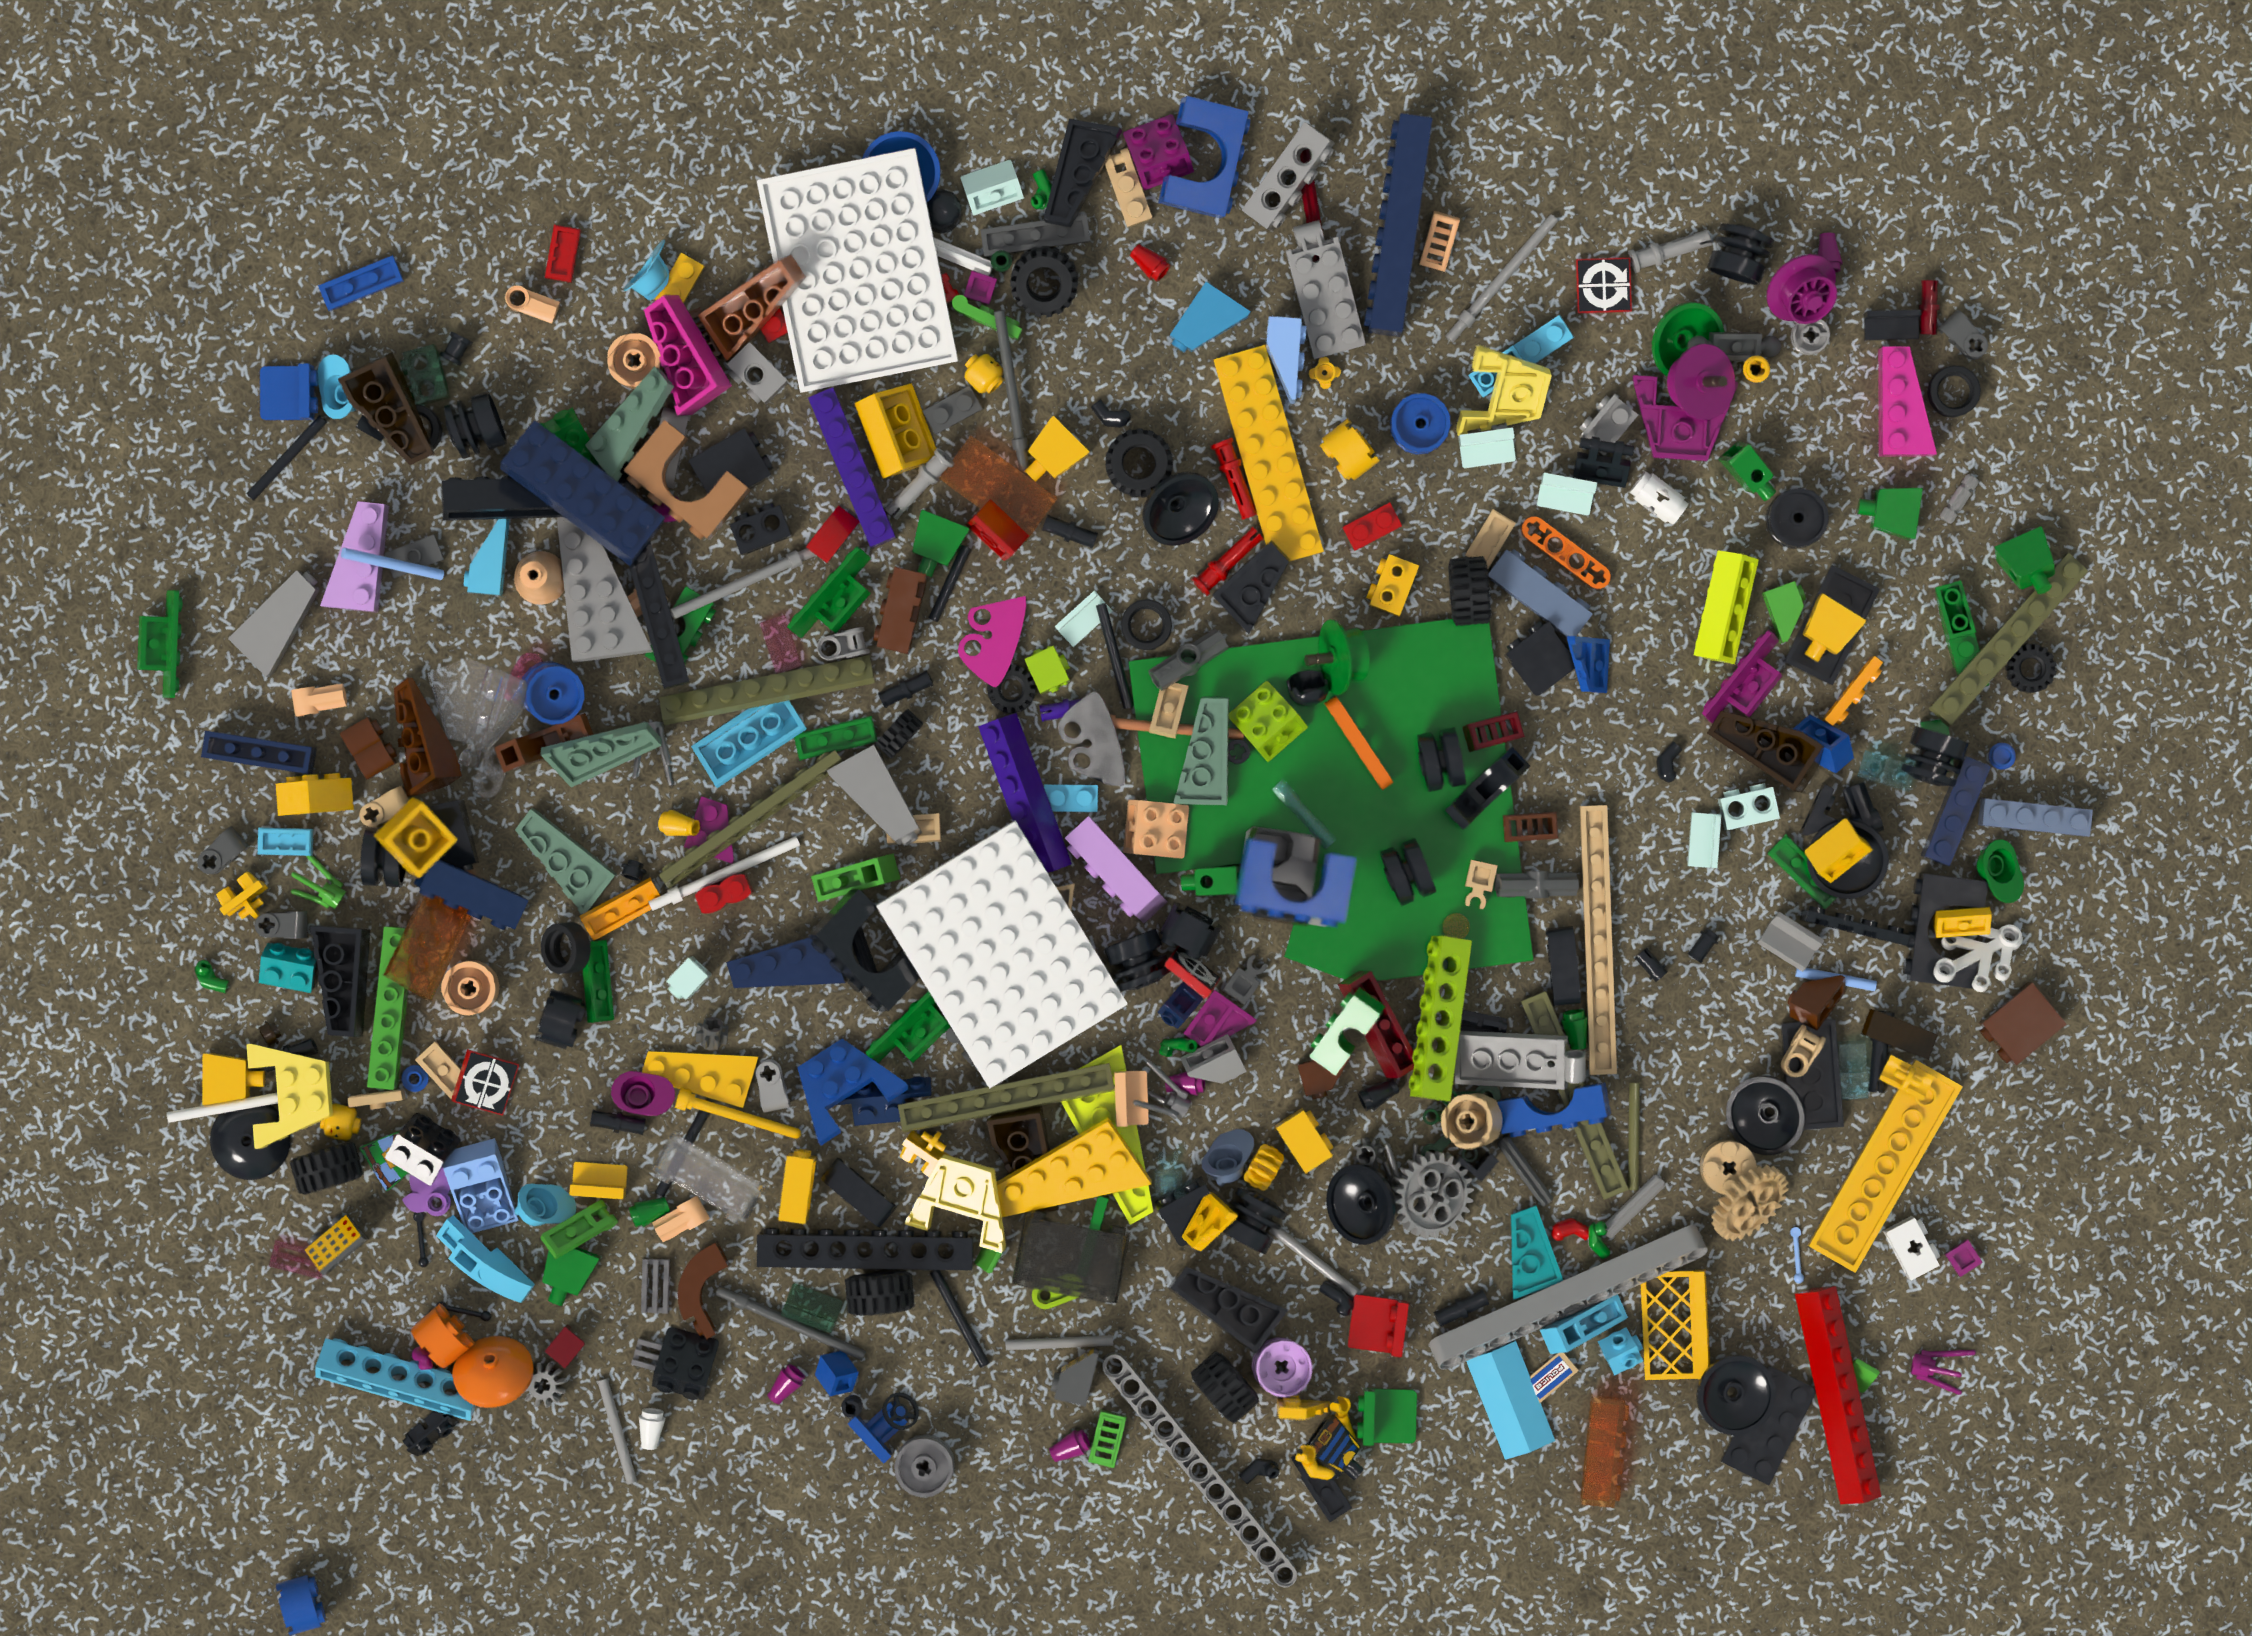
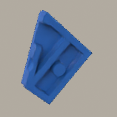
M1567 636L1581 691L1607 693L1610 639Z

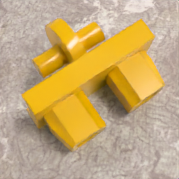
M246 872L237 879L244 890L236 896L229 886L216 894L222 905L220 911L223 915L227 914L230 917L242 907H245L238 913L241 919H244L249 914L254 919L260 916L257 908L264 904L263 900L259 897L255 901H251L267 890L268 887L251 872Z
M1890 1055L1879 1080L1923 1101L1935 1076Z
M911 1131L902 1144L904 1147L900 1157L908 1163H913L918 1155L926 1161L921 1171L930 1177L940 1158L944 1154L950 1155L944 1152L946 1145L938 1140L942 1135L941 1132L937 1131L933 1137L926 1131H924L922 1136L915 1131Z

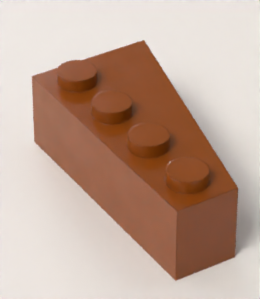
M792 254L780 259L698 315L726 361L734 358L756 336L806 278Z

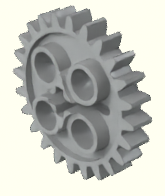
M1426 1151L1425 1157L1416 1154L1417 1162L1408 1159V1169L1400 1167L1403 1176L1402 1178L1394 1177L1399 1184L1397 1187H1391V1189L1397 1193V1196H1394L1395 1203L1397 1204L1395 1206V1213L1399 1214L1396 1220L1403 1224L1402 1228L1408 1231L1411 1230V1233L1416 1236L1420 1235L1426 1239L1431 1236L1437 1239L1439 1232L1445 1236L1448 1235V1227L1456 1230L1455 1222L1457 1220L1460 1222L1465 1221L1461 1214L1462 1212H1470L1465 1205L1466 1203L1473 1202V1199L1467 1197V1195L1473 1192L1474 1189L1467 1186L1472 1181V1178L1464 1176L1468 1170L1462 1167L1456 1159H1453L1454 1156L1447 1153L1444 1155V1153L1436 1151L1434 1155V1153ZM1429 1173V1179L1424 1182L1426 1174ZM1451 1182V1187L1446 1192V1187ZM1418 1197V1203L1415 1207H1413V1203L1415 1199ZM1440 1207L1439 1214L1435 1217V1212Z

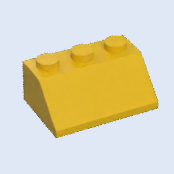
M912 383L874 393L854 403L883 479L917 468L921 464L925 465L934 456L936 446Z

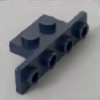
M916 1076L911 1079H902L907 1083L908 1090L890 1102L886 1100L875 1083L871 1082L837 1105H852L854 1126L900 1122L898 1105L905 1104L906 1098L931 1096V1077Z

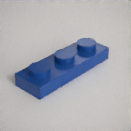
M392 255L318 285L328 311H333L402 283L404 279L395 257Z

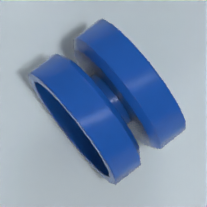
M1426 393L1412 394L1404 398L1394 409L1390 420V431L1395 443L1405 452L1414 455L1428 454L1438 449L1447 438L1451 427L1450 414L1445 404L1437 397ZM1417 419L1419 421L1421 419L1425 420L1424 428L1416 426L1415 422Z
M553 661L540 662L530 667L522 677L519 687L520 700L525 709L541 722L551 725L563 724L573 719L581 710L585 698L584 686L579 677L563 664ZM551 690H555L554 695L549 694Z

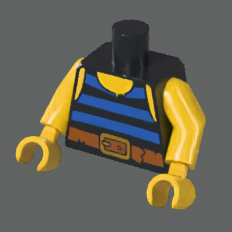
M1338 1396L1339 1404L1332 1402L1329 1406L1331 1411L1336 1412L1335 1415H1330L1319 1424L1306 1444L1300 1446L1302 1450L1296 1455V1460L1303 1464L1311 1478L1334 1480L1345 1473L1351 1479L1356 1480L1364 1470L1354 1460L1361 1446L1357 1442L1348 1415L1351 1407L1350 1400Z

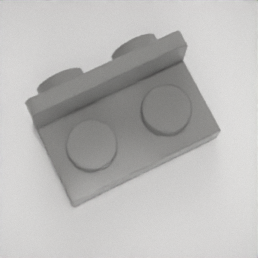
M1614 394L1611 398L1606 395L1596 408L1600 411L1594 419L1588 416L1579 427L1583 431L1579 437L1591 439L1593 436L1599 437L1601 441L1615 443L1636 419L1638 414L1622 402L1618 395ZM1598 451V453L1601 454L1602 456H1605V455L1608 453V452Z

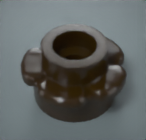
M265 1021L264 1025L258 1028L261 1036L268 1046L274 1043L278 1045V1038L282 1036L274 1022L269 1024Z

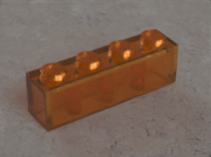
M1591 1395L1580 1496L1582 1505L1614 1508L1615 1501H1620L1621 1485H1617L1618 1474L1622 1475L1624 1459L1620 1458V1448H1625L1626 1432H1622L1623 1421H1628L1629 1405H1625L1624 1398Z

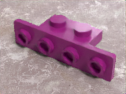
M1767 630L1765 634L1757 638L1754 648L1748 655L1741 658L1736 671L1722 682L1721 689L1716 696L1706 702L1702 715L1710 723H1714L1719 713L1728 704H1731L1750 718L1781 679L1782 674L1763 661L1779 641L1772 631Z

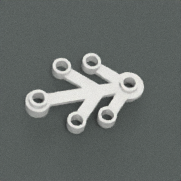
M2005 925L1999 930L1990 928V934L1979 935L1992 939L1988 943L1972 940L1978 935L1965 936L1966 938L1960 936L1943 937L1941 945L1944 949L1953 950L1958 947L1970 950L1971 952L1954 961L1948 958L1938 960L1933 970L1934 976L1940 982H1950L1956 972L1980 960L1978 973L1972 982V987L1977 992H1984L1990 984L1988 976L1992 954L2001 949L2000 963L1996 965L1993 973L1996 979L2000 981L2007 980L2012 972L2010 966L2012 951L2017 950L2023 941L2020 929L2014 925ZM1946 939H1951L1954 943H1948ZM1999 969L2005 970L2007 974L2000 973ZM1940 971H1945V972H1947L1948 975H1945V974L1941 973ZM1981 980L1985 985H1980L1977 981Z

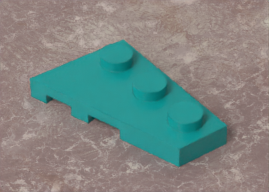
M1534 1205L1510 1214L1513 1300L1564 1280L1537 1206Z

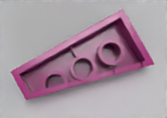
M663 295L644 309L653 341L657 343L661 355L659 357L661 366L665 368L667 377L674 386L670 394H673L676 402L674 407L677 416L693 415L732 386L679 295Z
M1910 346L1881 347L1878 349L1879 457H1928L1937 455Z

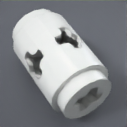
M1646 471L1639 477L1629 492L1634 496V500L1666 523L1668 521L1672 525L1679 519L1689 504L1684 500V496L1652 473L1650 475ZM1657 492L1669 498V500L1664 499L1659 502L1657 500L1659 496Z

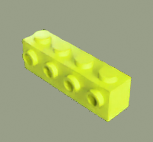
M1717 551L1704 612L1701 617L1698 638L1695 643V656L1735 664L1759 559L1744 554Z

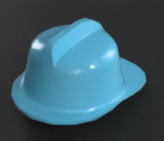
M662 240L656 246L642 269L626 284L624 291L631 288L646 299L653 300L666 287L669 280V269L659 255L665 240Z
M339 355L324 357L317 370L323 410L327 416L333 419H341L347 416L349 412L356 411L349 403L338 381V378L350 373L351 369L346 360Z
M526 1184L518 1193V1203L514 1212L515 1215H519L525 1223L531 1226H541L546 1223L560 1224L575 1215L576 1202L561 1186Z

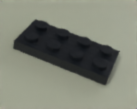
M1831 565L1783 662L1832 686L1859 631L1838 654L1834 655L1826 650L1819 662L1806 656L1805 652L1812 641L1803 635V631L1817 597L1823 593L1861 618L1866 619L1880 588Z
M1827 1019L1818 1031L1805 1025L1806 1030L1818 1037L1823 1036L1826 1038L1821 1051L1814 1058L1807 1072L1800 1077H1790L1784 1073L1785 1082L1796 1090L1803 1101L1806 1112L1804 1130L1844 1127L1836 1020ZM1780 1023L1783 1057L1790 1047L1794 1035L1803 1023ZM1796 1057L1791 1058L1788 1063L1789 1069L1794 1073L1798 1072L1801 1068L1800 1060Z
M1770 1365L1767 1366V1369L1771 1373L1776 1386V1401L1771 1415L1761 1427L1753 1432L1744 1435H1733L1720 1460L1722 1463L1768 1486L1816 1394L1814 1387Z

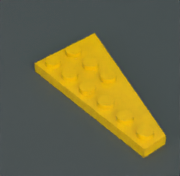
M1106 1118L996 1183L1001 1215L1006 1217L1152 1185V1180L1110 1119Z

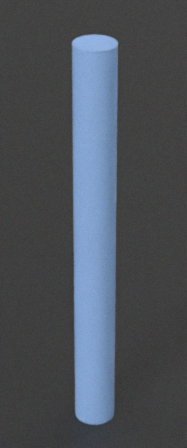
M345 547L341 551V558L437 580H442L444 577V570Z

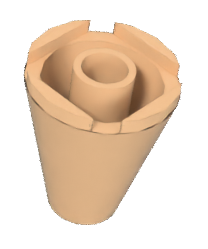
M536 551L520 560L514 572V584L521 597L530 603L544 605L554 602L564 592L562 562L557 556L546 551ZM537 571L538 578L533 580V575Z

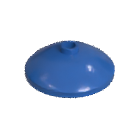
M903 131L890 132L874 140L866 149L862 159L916 148L926 202H928L935 194L941 176L940 162L932 146L920 136Z

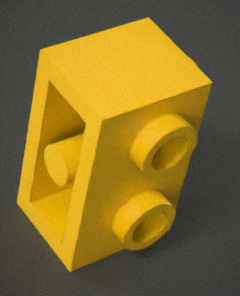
M1390 554L1387 559L1381 558L1376 571L1377 574H1380L1377 585L1371 584L1366 596L1367 599L1371 600L1369 606L1399 617L1419 565Z

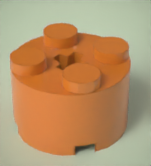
M440 1303L411 1329V1333L422 1349L425 1347L430 1352L428 1356L443 1369L451 1365L475 1344L473 1339L466 1332L462 1331L465 1326L456 1315L450 1317L447 1309Z

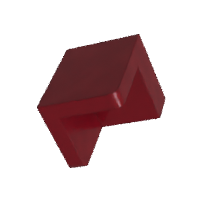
M568 1324L544 1351L564 1368L572 1362L585 1345V1342L570 1330L572 1327Z

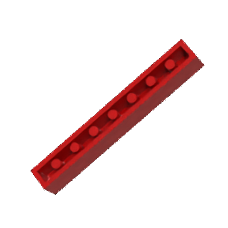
M1836 1286L1817 1287L1796 1293V1303L1840 1504L1866 1503L1882 1497Z

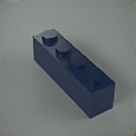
M205 731L201 757L313 774L317 748Z
M1967 756L1958 763L1957 768L1960 770V774L1954 773L1952 778L1957 780L1956 786H1949L1920 855L1944 866L1951 865L1991 766Z
M440 859L420 878L416 877L414 884L420 888V894L434 899L435 895L444 899L443 904L456 910L459 906L468 909V915L479 920L485 916L492 920L491 925L505 930L506 927L516 929L529 901L513 891Z

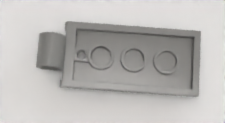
M1319 220L1293 227L1298 248L1285 251L1313 358L1317 359L1365 346L1366 343L1338 236L1325 241ZM1314 255L1319 256V260L1316 262L1312 261Z
M1460 1031L1455 1064V1084L1565 1090L1568 1087V1082L1582 1083L1586 1080V1054L1581 1050L1565 1052L1568 1036Z

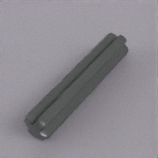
M1505 1136L1499 1140L1497 1146L1540 1205L1546 1206L1553 1200L1552 1195L1510 1137Z

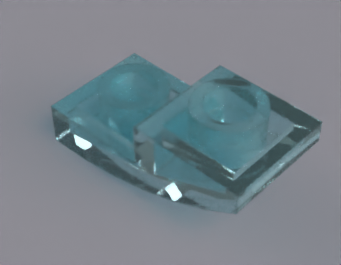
M1865 750L1858 777L1906 792H1910L1913 782L1912 776L1907 772L1901 771L1902 764H1911Z

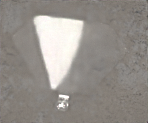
M466 658L431 671L427 675L446 736L468 744L467 749L461 753L458 763L478 768L481 753H487L523 712L527 683L525 680L512 676V674L485 665L471 658Z

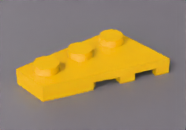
M1299 1395L1283 1397V1399L1277 1398L1279 1418L1306 1420L1315 1417V1414L1322 1415L1323 1412H1330V1401L1300 1400Z

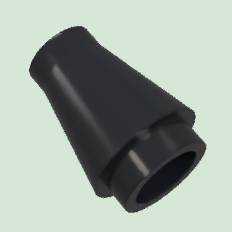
M1392 1078L1387 1081L1362 1086V1090L1358 1091L1357 1094L1363 1108L1366 1111L1370 1109L1374 1111L1392 1096L1398 1094L1399 1088Z

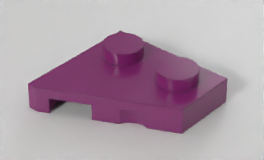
M701 796L694 819L700 822V830L696 836H687L684 847L688 849L695 845L699 847L707 841V836L716 830L722 831L729 826L728 805ZM732 845L714 858L733 864Z
M1214 990L1183 1034L1195 1040L1197 1044L1203 1047L1227 1034L1229 1036L1254 1024L1257 1019Z

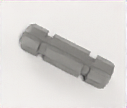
M1970 474L1964 477L1961 482L1962 486H1958L1947 503L1949 506L1945 507L1940 514V518L1949 524L1954 522L1958 516L1956 513L1961 511L1972 494L1971 490H1974L1979 483V480Z

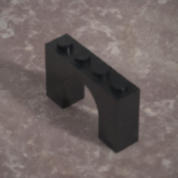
M1920 873V878L1915 879L1913 893L1918 895L1917 903L1911 906L1910 921H1914L1913 932H1908L1910 938L1907 947L1911 948L1910 957L1905 958L1903 965V974H1907V980L1974 989L1972 982L1976 976L1978 962L1956 972L1950 982H1940L1936 979L1933 973L1934 967L1938 960L1946 957L1938 954L1931 946L1928 939V925L1936 911L1949 905L1985 908L1988 882ZM1940 971L1941 973L1948 975L1947 972Z
M851 889L807 936L812 940L811 945L821 954L824 953L831 960L829 963L832 968L839 973L843 972L849 979L847 982L851 988L863 993L867 998L866 1003L873 1010L889 1011L916 983L920 976L903 949L885 968L876 973L863 969L857 963L852 951L853 937L858 928L877 907L860 889Z

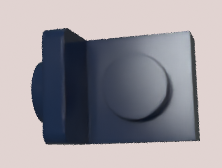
M1182 982L1157 1012L1167 1025L1178 1029L1201 1003L1203 998L1185 982Z

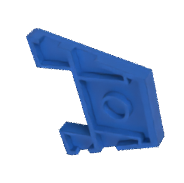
M844 1039L839 1040L797 1067L820 1146L841 1133L840 1128L827 1110L858 1090L874 1082L888 1102L908 1090V1085L905 1081Z

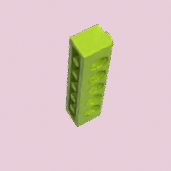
M1431 936V941L1428 943V965L1423 975L1425 988L1424 994L1420 999L1421 1017L1416 1027V1034L1418 1036L1417 1047L1413 1052L1414 1069L1413 1075H1411L1409 1080L1410 1096L1451 1101L1471 940L1447 936ZM1445 958L1448 961V968L1446 971L1443 968V961L1445 960ZM1442 985L1445 989V994L1443 997H1441L1439 993L1440 987ZM1438 1012L1441 1014V1021L1439 1024L1436 1022V1015ZM1434 1039H1436L1438 1043L1437 1049L1435 1051L1432 1048V1042ZM1431 1065L1434 1068L1432 1077L1429 1076L1428 1072Z

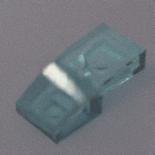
M1865 1041L1838 1042L1842 1099L1868 1098Z

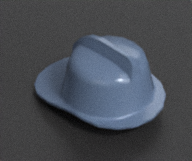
M1235 1129L1220 1134L1201 1161L1202 1169L1211 1175L1220 1187H1223L1226 1183L1237 1181L1243 1175L1245 1163L1254 1149V1138L1243 1129Z

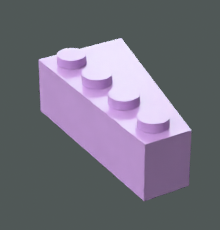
M357 502L320 606L378 613L383 567L341 558V551L345 547L384 556L388 505Z
M1089 816L1065 837L1070 843L1067 849L1076 859L1082 856L1088 863L1084 868L1094 878L1100 876L1105 882L1102 885L1104 890L1112 898L1117 895L1123 901L1119 906L1129 917L1135 915L1145 923L1167 903L1164 897L1136 869Z

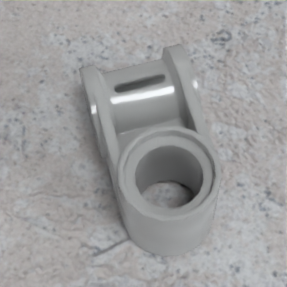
M864 627L823 637L817 645L819 656L823 660L834 661L869 654L870 650L866 648L863 636ZM853 637L856 638L857 649L855 648ZM827 641L834 642L837 646V651L832 656H826L821 651L822 645Z
M773 1059L764 1060L756 1070L763 1113L790 1108V1100L787 1099L786 1094L788 1090L784 1083L780 1064ZM766 1066H769L771 1070L775 1069L776 1073L772 1075V1079H769L767 1075L762 1074V1072L766 1069Z

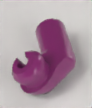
M419 1346L413 1350L412 1358L415 1361H419L418 1368L420 1370L432 1369V1359L428 1356L430 1352L425 1347L422 1349Z

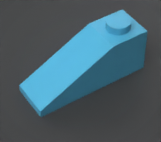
M510 519L497 520L471 562L469 571H465L464 587H468L467 592L503 596Z
M1615 1295L1540 1329V1332L1550 1354L1565 1353L1624 1321L1628 1316L1619 1296Z

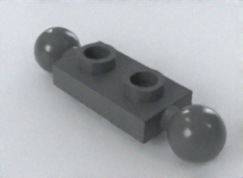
M1709 332V341L1705 337L1698 335L1692 337L1688 342V349L1699 344L1714 345L1721 349L1730 361H1746L1752 356H1760L1761 352L1767 357H1774L1781 351V342L1777 337L1767 336L1762 340V334L1758 332Z

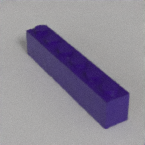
M832 387L808 397L870 547L874 548L896 539L834 388Z
M1017 713L978 726L1012 820H1015L1047 873L1071 865L1072 862Z

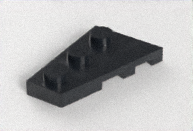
M1271 540L1219 587L1212 596L1249 634L1290 559Z

